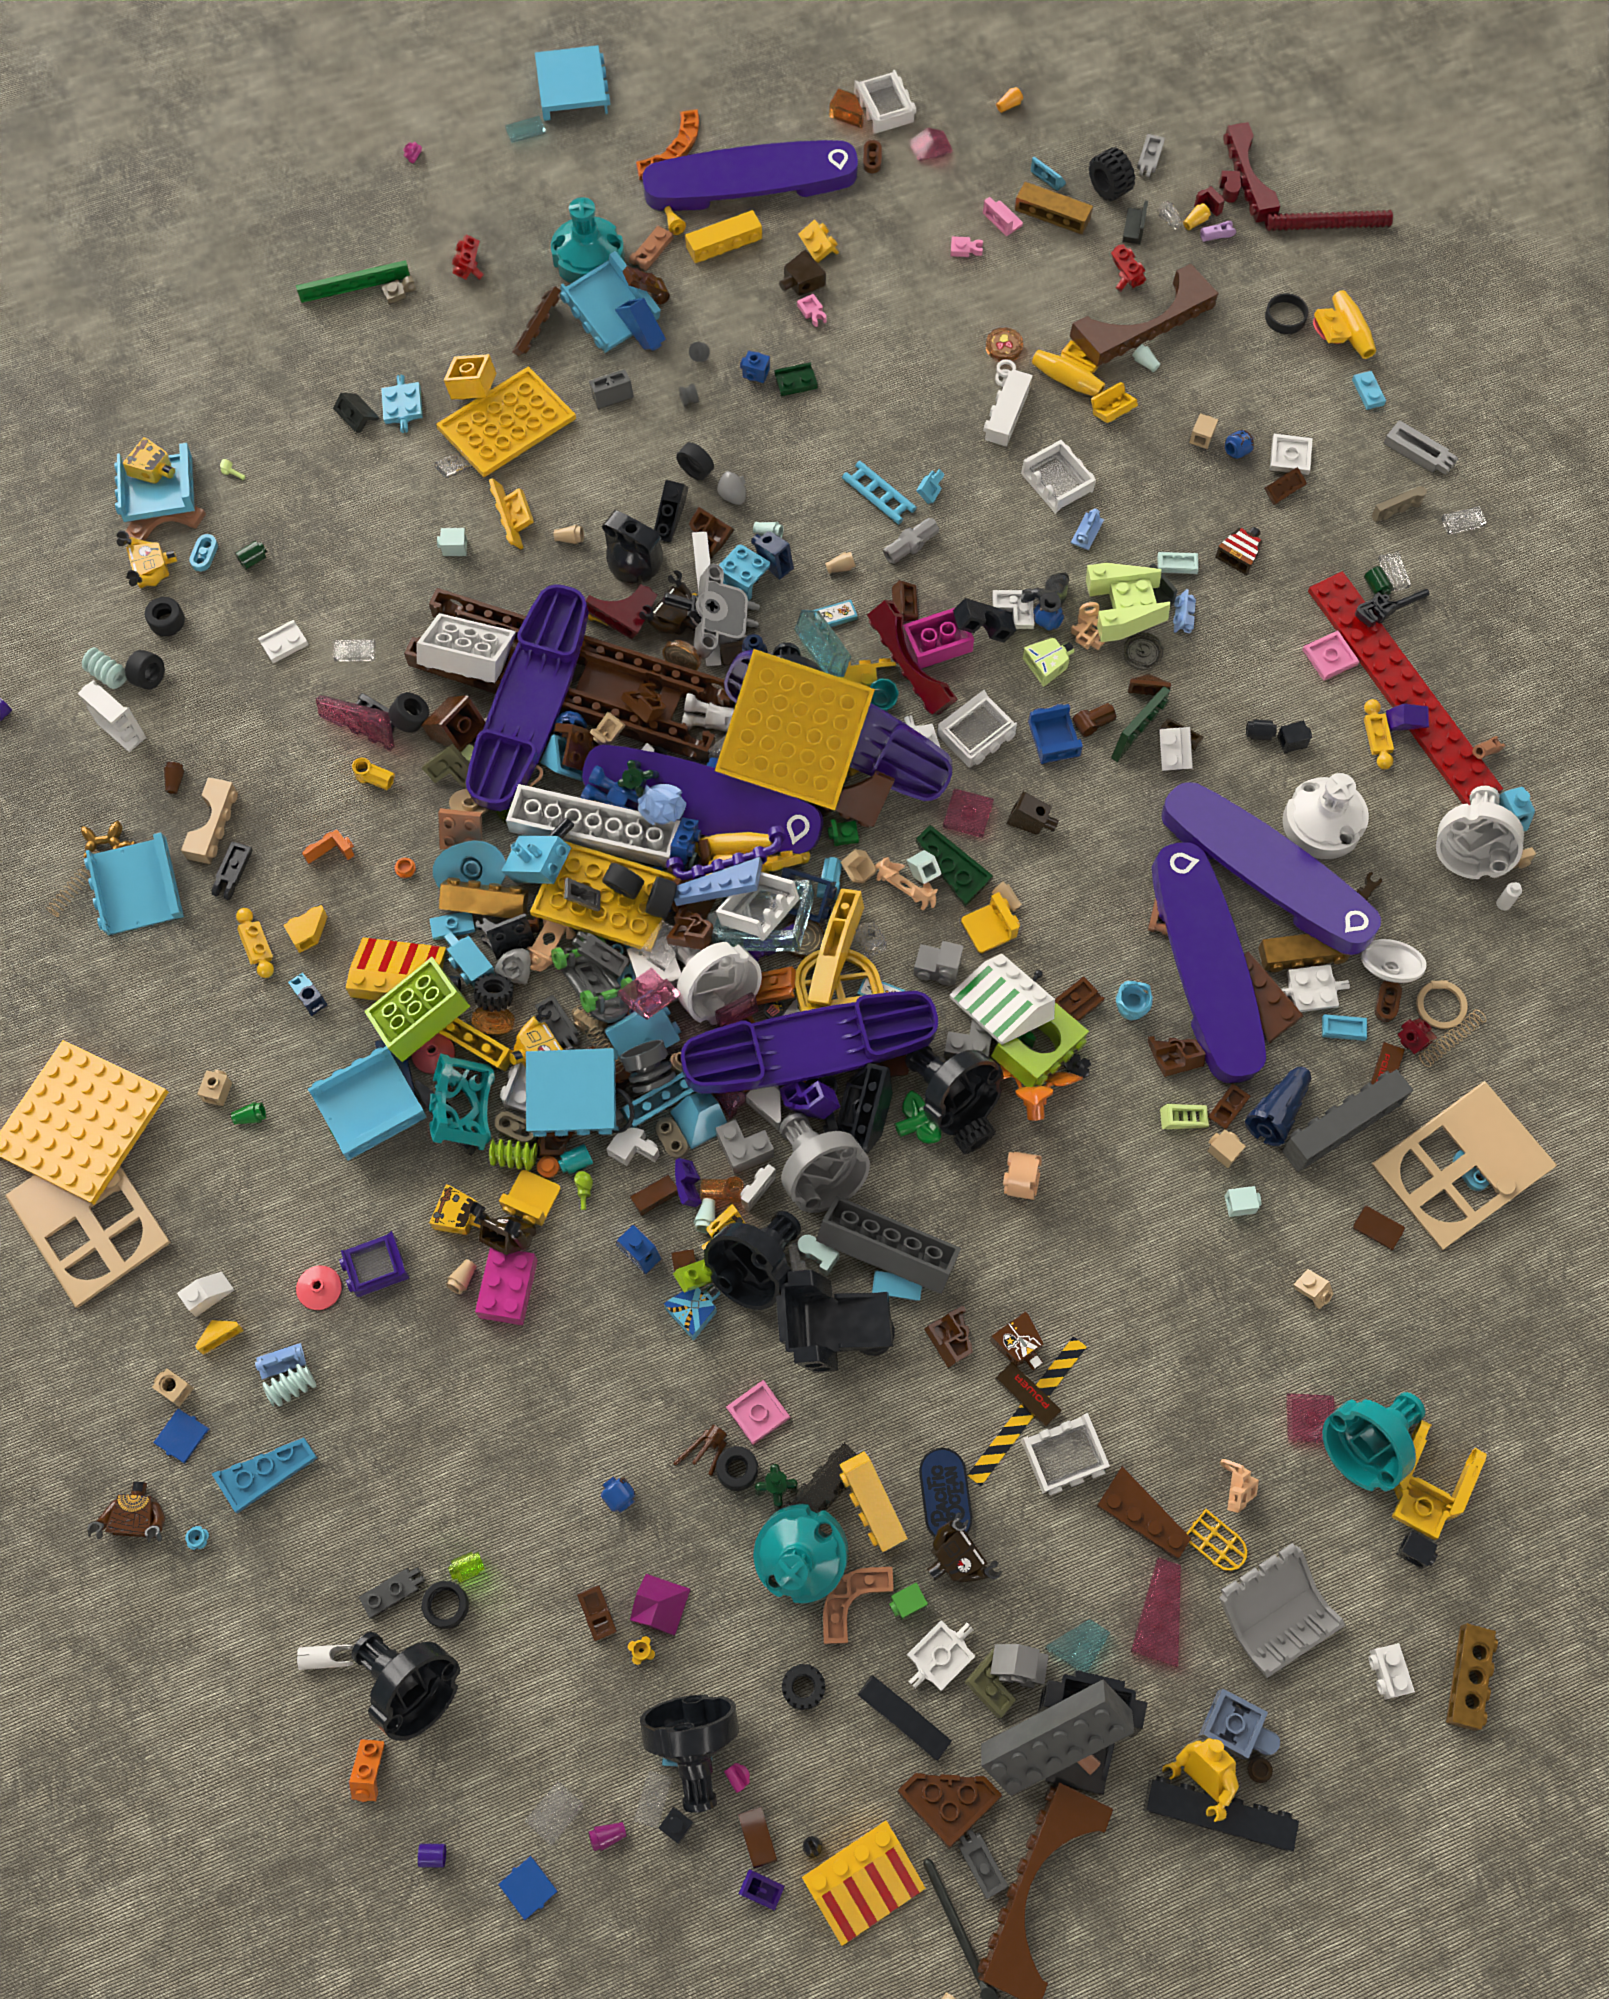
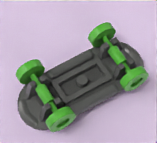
M596 936L597 938H599L601 941H603V942L605 943L604 938L599 937V936ZM560 947L552 949L551 957L555 967L561 970L587 1013H590L597 1020L606 1023L618 1022L627 1015L629 1000L637 996L635 983L630 977L622 979L620 987L615 977L579 954L577 947H567L565 950H562Z

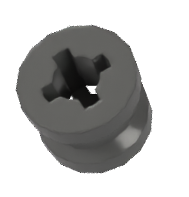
M694 383L688 387H679V395L683 406H687L691 402H699Z

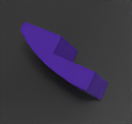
M681 1158L676 1159L675 1179L682 1205L697 1207L702 1201L694 1184L700 1180V1177L692 1161Z

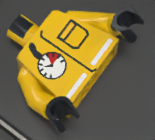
M123 530L118 531L116 535L118 546L128 544L126 549L132 570L128 571L126 578L130 579L129 584L131 586H136L137 584L139 588L156 586L165 577L169 576L167 564L178 561L174 550L163 553L157 542L152 543L133 537L129 538V534Z
M546 1005L539 1006L537 1010L538 1015L536 1017L533 1016L516 1036L517 1041L514 1046V1052L509 1053V1060L513 1065L522 1063L526 1068V1051L563 1050L547 1024L540 1022L542 1019H550L552 1015L551 1011L546 1015L541 1014L546 1009ZM572 1046L566 1048V1050H576Z

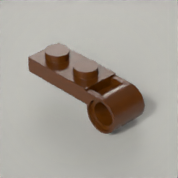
M628 266L622 271L629 286L650 292L656 304H663L669 300L670 294L661 278L656 277L652 273H646Z

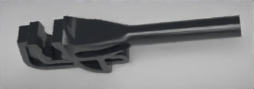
M1421 590L1398 601H1389L1390 597L1387 594L1381 595L1377 593L1372 600L1362 603L1357 607L1355 616L1368 627H1373L1376 622L1379 624L1383 623L1386 618L1399 608L1429 596V590Z

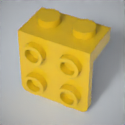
M999 892L991 896L989 905L965 915L961 919L962 925L979 953L991 950L1017 938L1019 920L1015 915L1011 914L1007 899L1002 898Z
M522 1170L509 1194L503 1193L499 1203L505 1213L512 1216L516 1214L529 1224L534 1225L536 1223L542 1226L561 1188L552 1181L527 1170Z

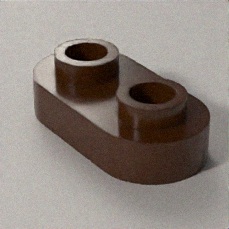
M869 140L864 144L863 168L867 173L874 174L881 170L882 145L876 140Z
M1384 981L1380 986L1375 1005V1015L1380 1021L1390 1022L1398 1014L1402 995V987L1399 983ZM1386 991H1391L1392 995H1388ZM1382 1010H1387L1389 1014H1384Z

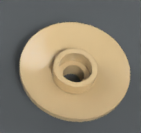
M467 789L455 792L449 800L451 810L480 812L482 814L489 810L477 805Z

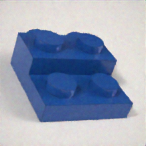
M682 817L670 845V858H682L685 870L689 857L694 855L695 842L700 840L701 830H698V820Z

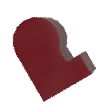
M1221 171L1219 188H1224L1222 196L1226 202L1233 203L1238 199L1241 188L1240 171Z

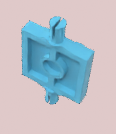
M397 375L396 386L381 388L383 420L385 424L400 423V432L407 433L408 422L423 418L421 386L419 382L405 384V376Z

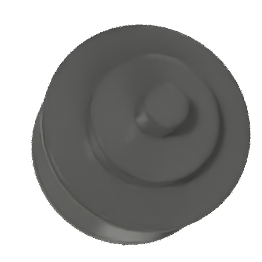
M694 342L691 344L689 356L693 361L704 362L708 359L710 349L706 343Z

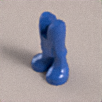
M596 765L589 777V782L608 789L609 792L606 794L595 786L587 784L580 798L635 810L625 805L627 799L638 803L640 797L636 795V792L625 787H619L618 782H614L606 777L603 768Z

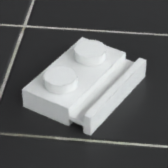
M294 620L258 638L273 664L309 645Z
M1190 727L1160 729L1162 771L1193 769Z
M768 1164L765 1169L760 1168L754 1177L756 1180L751 1186L747 1185L741 1192L742 1208L747 1212L753 1208L776 1179V1169Z

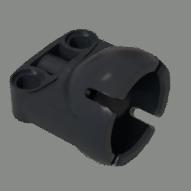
M614 510L602 525L607 544L606 559L608 567L621 581L638 583V576L640 575L643 582L648 581L658 573L663 563V550L660 544L661 536L638 520Z

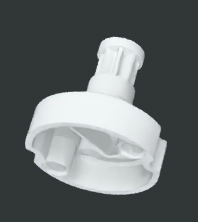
M1337 773L1329 778H1314L1299 785L1292 799H1289L1283 813V828L1289 840L1314 858L1335 859L1347 855L1355 849L1368 825V808L1363 797L1356 790L1354 780L1349 775Z
M1480 786L1471 792L1470 805L1463 804L1455 807L1443 817L1438 827L1436 841L1437 855L1443 865L1455 874L1470 879H1479L1484 875L1495 878L1506 874L1517 865L1523 851L1524 830L1520 820L1511 811L1499 805L1500 794L1496 789L1490 786Z
M728 942L716 943L703 950L676 945L672 946L675 957L685 964V968L678 980L677 996L681 1005L696 1021L701 1023L704 1020H708L711 1025L727 1022L741 1014L756 997L762 980L761 968L743 946L738 944L732 947Z

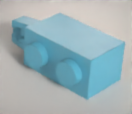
M452 932L444 936L450 946L447 948L450 956L448 961L454 969L458 968L462 972L460 977L466 985L471 984L474 988L475 982L478 981L479 977L483 978V975L490 976V974L496 975L493 966L469 936L459 941Z

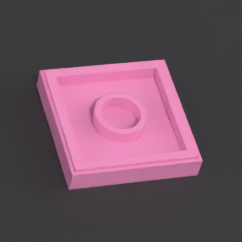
M1339 631L1307 644L1302 649L1323 681L1359 664V660Z
M764 1380L726 1406V1409L752 1445H755L790 1419L789 1414Z

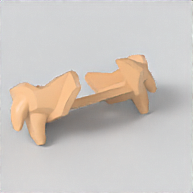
M889 857L883 858L882 861L875 864V867L879 869L877 881L881 879L882 881L886 880L911 896L914 902L922 901L921 910L926 909L929 903L931 908L935 907L938 889H933L929 882L923 884V888H920L901 876L899 871L905 867L904 864L893 863ZM900 883H904L908 885L910 888H906L902 886Z
M544 919V927L533 946H528L527 948L531 958L530 969L541 972L552 965V949L557 947L565 932L566 939H572L576 936L572 928ZM547 933H552L555 936V941L545 945L543 936Z

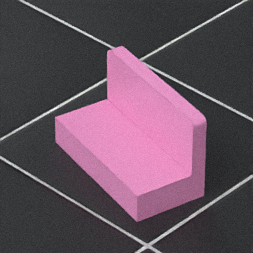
M991 197L984 200L983 214L1005 236L1023 226V222L1001 201L995 202Z

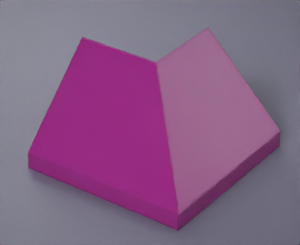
M645 1574L635 1596L630 1621L675 1636L691 1589Z

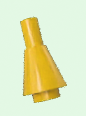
M670 206L665 207L664 212L667 215L669 232L673 233V235L683 233L686 223L673 213Z

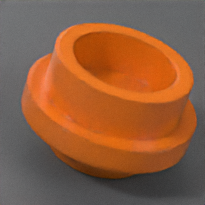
M401 858L396 862L394 869L399 877L409 878L415 873L416 865L409 858Z
M544 1156L537 1163V1171L542 1177L551 1178L558 1173L559 1163L552 1156Z

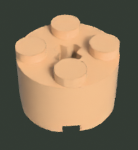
M1009 1152L1007 1165H1009L1008 1173L1005 1172L1003 1186H1005L1004 1194L1035 1200L1040 1179L1038 1166L1042 1164V1156Z

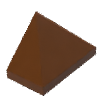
M1147 674L1130 679L1127 693L1155 696L1163 687L1170 690L1171 683Z

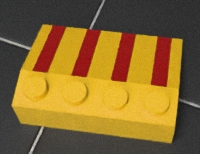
M363 937L349 970L346 990L351 998L378 1001L431 957L443 969L447 948Z
M886 1820L802 1877L841 1946L926 1889Z

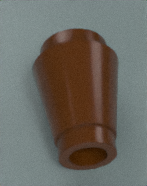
M177 762L166 763V767H164L166 793H178L185 772L182 764Z

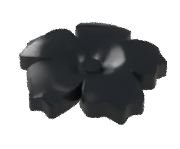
M1074 1054L1070 1061L1064 1065L1067 1072L1083 1078L1089 1076L1088 1067L1091 1066L1090 1060L1086 1058L1081 1059L1079 1054Z

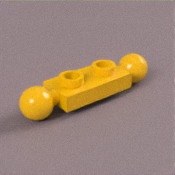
M1371 699L1364 705V710L1368 714L1364 717L1365 728L1371 754L1379 755L1377 765L1379 768L1386 770L1393 765V757L1390 753L1393 752L1394 747L1386 713L1378 714L1381 710V705L1377 700Z
M782 851L779 856L768 855L766 856L767 861L762 864L761 872L765 873V871H776L784 867L806 864L810 860V852L793 854V851Z
M241 908L236 913V919L240 923L237 930L251 965L258 964L257 973L260 977L269 978L274 973V966L269 962L272 960L273 955L260 922H252V911L248 908Z

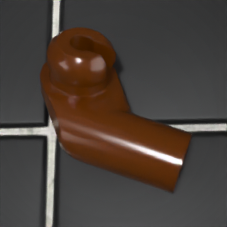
M708 839L698 841L701 859L697 861V865L706 866L712 860Z

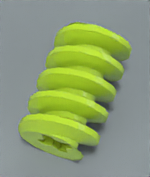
M493 1138L489 1149L491 1166H496L499 1163L500 1167H504L507 1163L509 1168H513L516 1164L517 1169H522L525 1165V1169L529 1171L535 1165L538 1144L535 1143L533 1148L530 1149L529 1142H526L524 1148H521L520 1141H517L515 1147H513L512 1141L508 1140L505 1146L503 1139H500L498 1144H495Z

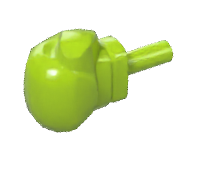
M579 1171L574 1177V1182L578 1190V1197L581 1198V1210H586V1198L591 1196L593 1180L592 1176L587 1172Z

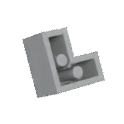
M942 941L940 949L920 944L913 975L921 980L931 979L946 986L950 984L955 985L964 946Z
M972 1019L969 1035L948 1031L944 1058L949 1060L956 1054L966 1050H979L988 1056L992 1036Z
M736 1119L715 1128L717 1139L733 1174L774 1157V1148L765 1130L744 1138Z
M995 1644L990 1674L999 1676V1681L1007 1683L1017 1682L1022 1687L1034 1688L1035 1684L1044 1685L1049 1655L1040 1653V1649L1020 1644Z

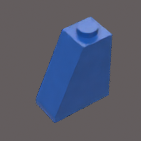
M645 298L628 300L615 309L644 350L651 349L654 351L662 346L661 342L666 340Z

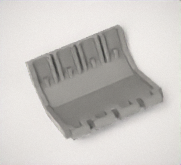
M1293 1543L1278 1552L1279 1558L1273 1555L1259 1564V1571L1253 1568L1239 1578L1240 1584L1237 1581H1233L1221 1589L1223 1595L1219 1597L1235 1637L1253 1664L1266 1678L1345 1626L1343 1619L1329 1607L1318 1591L1303 1551Z

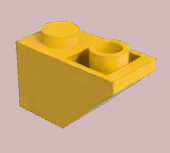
M322 905L310 908L307 913L294 917L283 925L299 953L319 943L328 917Z

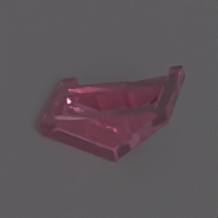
M926 128L910 140V145L918 161L934 159L952 152V147L944 131Z

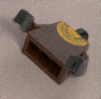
M135 1481L132 1485L131 1495L118 1494L117 1498L109 1504L97 1521L88 1525V1536L90 1537L93 1532H96L97 1539H101L103 1537V1530H105L110 1535L147 1538L148 1543H150L151 1538H156L160 1542L162 1541L161 1532L166 1517L160 1503L151 1496H145L147 1483Z

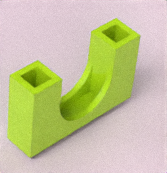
M1055 1003L1054 1019L1038 1027L1051 1039L1055 1051L1051 1053H1038L1029 1049L1018 1038H1015L1003 1045L998 1043L991 1056L1026 1087L1041 1086L1047 1080L1049 1073H1056L1061 1067L1060 1063L1062 1061L1068 1062L1074 1055L1073 1051L1075 1049L1081 1050L1087 1043L1085 1038L1089 1031L1057 1003Z

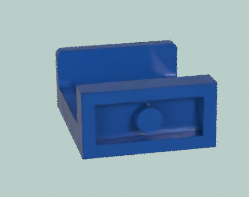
M1057 704L1051 708H1038L1030 712L1028 723L1041 764L1081 756L1083 745L1081 739L1077 740L1070 717L1069 704Z

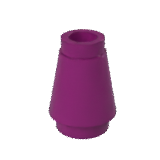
M623 1822L593 1827L594 1830L588 1831L593 1851L600 1850L602 1852L622 1840V1838L627 1837Z

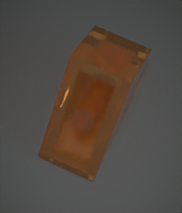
M838 88L829 103V117L862 129L864 125V112L856 95Z

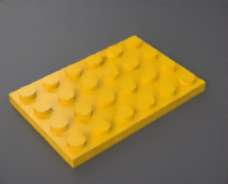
M528 366L491 389L487 397L473 400L438 422L436 426L443 436L484 478L574 421L576 414Z
M564 841L571 847V850L554 884L542 883L530 914L652 953L665 919L647 914L645 911L647 901L656 877L673 881L676 877L661 870ZM611 863H617L628 868L644 880V885L635 899H630L617 893L602 882ZM570 878L599 890L600 911L597 912L564 899L565 879Z

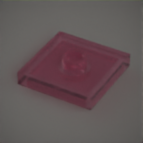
M954 788L943 827L983 838L994 799Z
M1288 1393L1286 1395L1288 1441L1324 1443L1322 1435L1323 1425L1327 1417L1335 1411L1334 1396Z

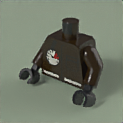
M675 570L674 574L677 576V580L672 575H669L668 581L676 584V587L672 586L667 593L690 599L692 594L686 584L681 582V572ZM663 598L654 609L649 605L642 607L647 614L643 611L639 613L641 619H648V622L660 633H676L680 635L687 627L694 631L697 627L692 619L687 616L688 611L665 605Z
M474 1201L469 1212L476 1216L481 1224L479 1242L505 1255L528 1249L531 1246L532 1237L536 1235V1227L534 1225L527 1224L515 1217L491 1219L487 1213H483L486 1208Z
M958 1512L954 1520L949 1521L938 1529L931 1550L937 1561L927 1568L934 1581L945 1573L952 1581L960 1583L974 1582L986 1578H999L1002 1571L995 1572L992 1569L997 1567L999 1563L993 1561L989 1567L986 1566L988 1564L965 1531L969 1520L965 1522L959 1521L962 1513Z

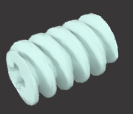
M95 647L90 648L85 653L82 659L84 671L89 672L90 675L111 689H116L127 680L125 668L121 664H117L115 660H111L109 656Z
M297 1364L296 1373L289 1368L288 1377L280 1373L279 1382L272 1377L271 1386L265 1382L262 1383L265 1394L273 1407L274 1403L279 1407L282 1406V1398L290 1402L291 1394L299 1397V1389L306 1393L308 1391L307 1384L312 1388L316 1387V1382L306 1364L305 1368Z

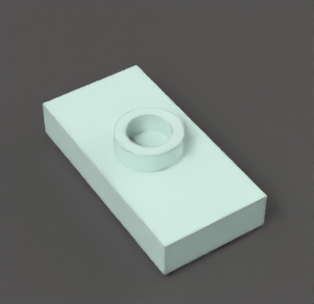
M1158 552V568L1161 569L1162 573L1198 574V553Z

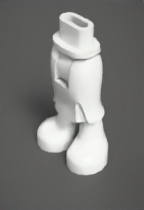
M687 693L684 711L687 712H684L682 724L686 723L688 730L693 726L706 727V729L713 728L727 732L734 708L717 706L711 702L710 704L697 700L695 695ZM689 712H703L706 713V717L699 716Z

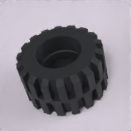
M1111 147L1092 158L1089 162L1088 170L1091 183L1095 191L1104 200L1114 201L1131 191L1133 186H1135L1134 168L1122 150Z

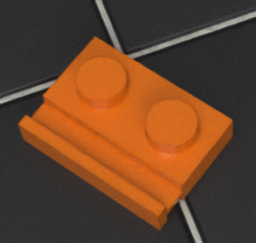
M790 966L762 972L761 985L753 1003L761 1005L794 998L793 989H795L796 969Z

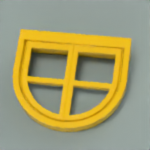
M849 949L845 961L855 964L863 972L840 975L835 987L837 999L831 1000L829 1006L856 1002L861 997L845 998L841 981L868 978L872 994L884 993L879 973L867 957ZM820 950L805 957L796 969L795 994L800 1012L827 1007V1005L808 1003V993L806 990V986H811L812 980H805L806 976L816 965Z

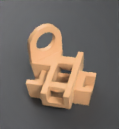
M1096 602L1083 604L1079 609L1078 624L1071 627V633L1076 636L1075 642L1087 650L1090 646L1099 650L1105 643L1099 642L1098 629L1092 627L1093 625L1097 627L1098 623L1097 618L1100 608ZM1088 607H1095L1093 610L1090 611L1085 610Z
M1222 1459L1220 1465L1232 1472L1227 1510L1239 1513L1246 1507L1249 1501L1257 1496L1259 1480L1251 1477V1471L1245 1469L1243 1465Z

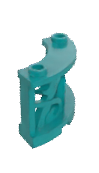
M440 1053L433 1081L437 1082L435 1085L436 1090L435 1094H430L429 1112L433 1113V1120L429 1123L433 1142L442 1144L443 1140L478 1146L479 1150H484L485 1145L491 1139V1131L489 1130L487 1119V1106L490 1087L495 1080V1073L490 1064L461 1060ZM452 1067L464 1068L465 1070L461 1075L457 1070H455ZM470 1070L482 1072L479 1084L475 1083L477 1075L472 1076L468 1081L466 1080ZM457 1084L453 1092L447 1090L448 1085H451L453 1088ZM462 1089L472 1109L464 1118L459 1119L457 1112L446 1104V1100L456 1096ZM446 1113H449L451 1118H447Z

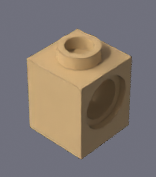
M167 1368L164 1372L157 1375L154 1380L155 1384L152 1386L153 1389L178 1407L182 1405L194 1389ZM175 1381V1388L172 1391H167V1386Z

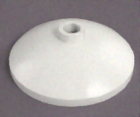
M1374 940L1361 952L1362 963L1368 971L1376 977L1389 982H1412L1421 978L1426 970V961L1422 954L1410 945L1396 940Z

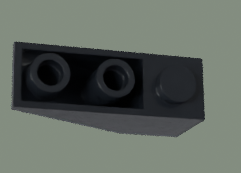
M665 480L654 530L661 536L662 541L671 543L684 509L689 487L670 480Z

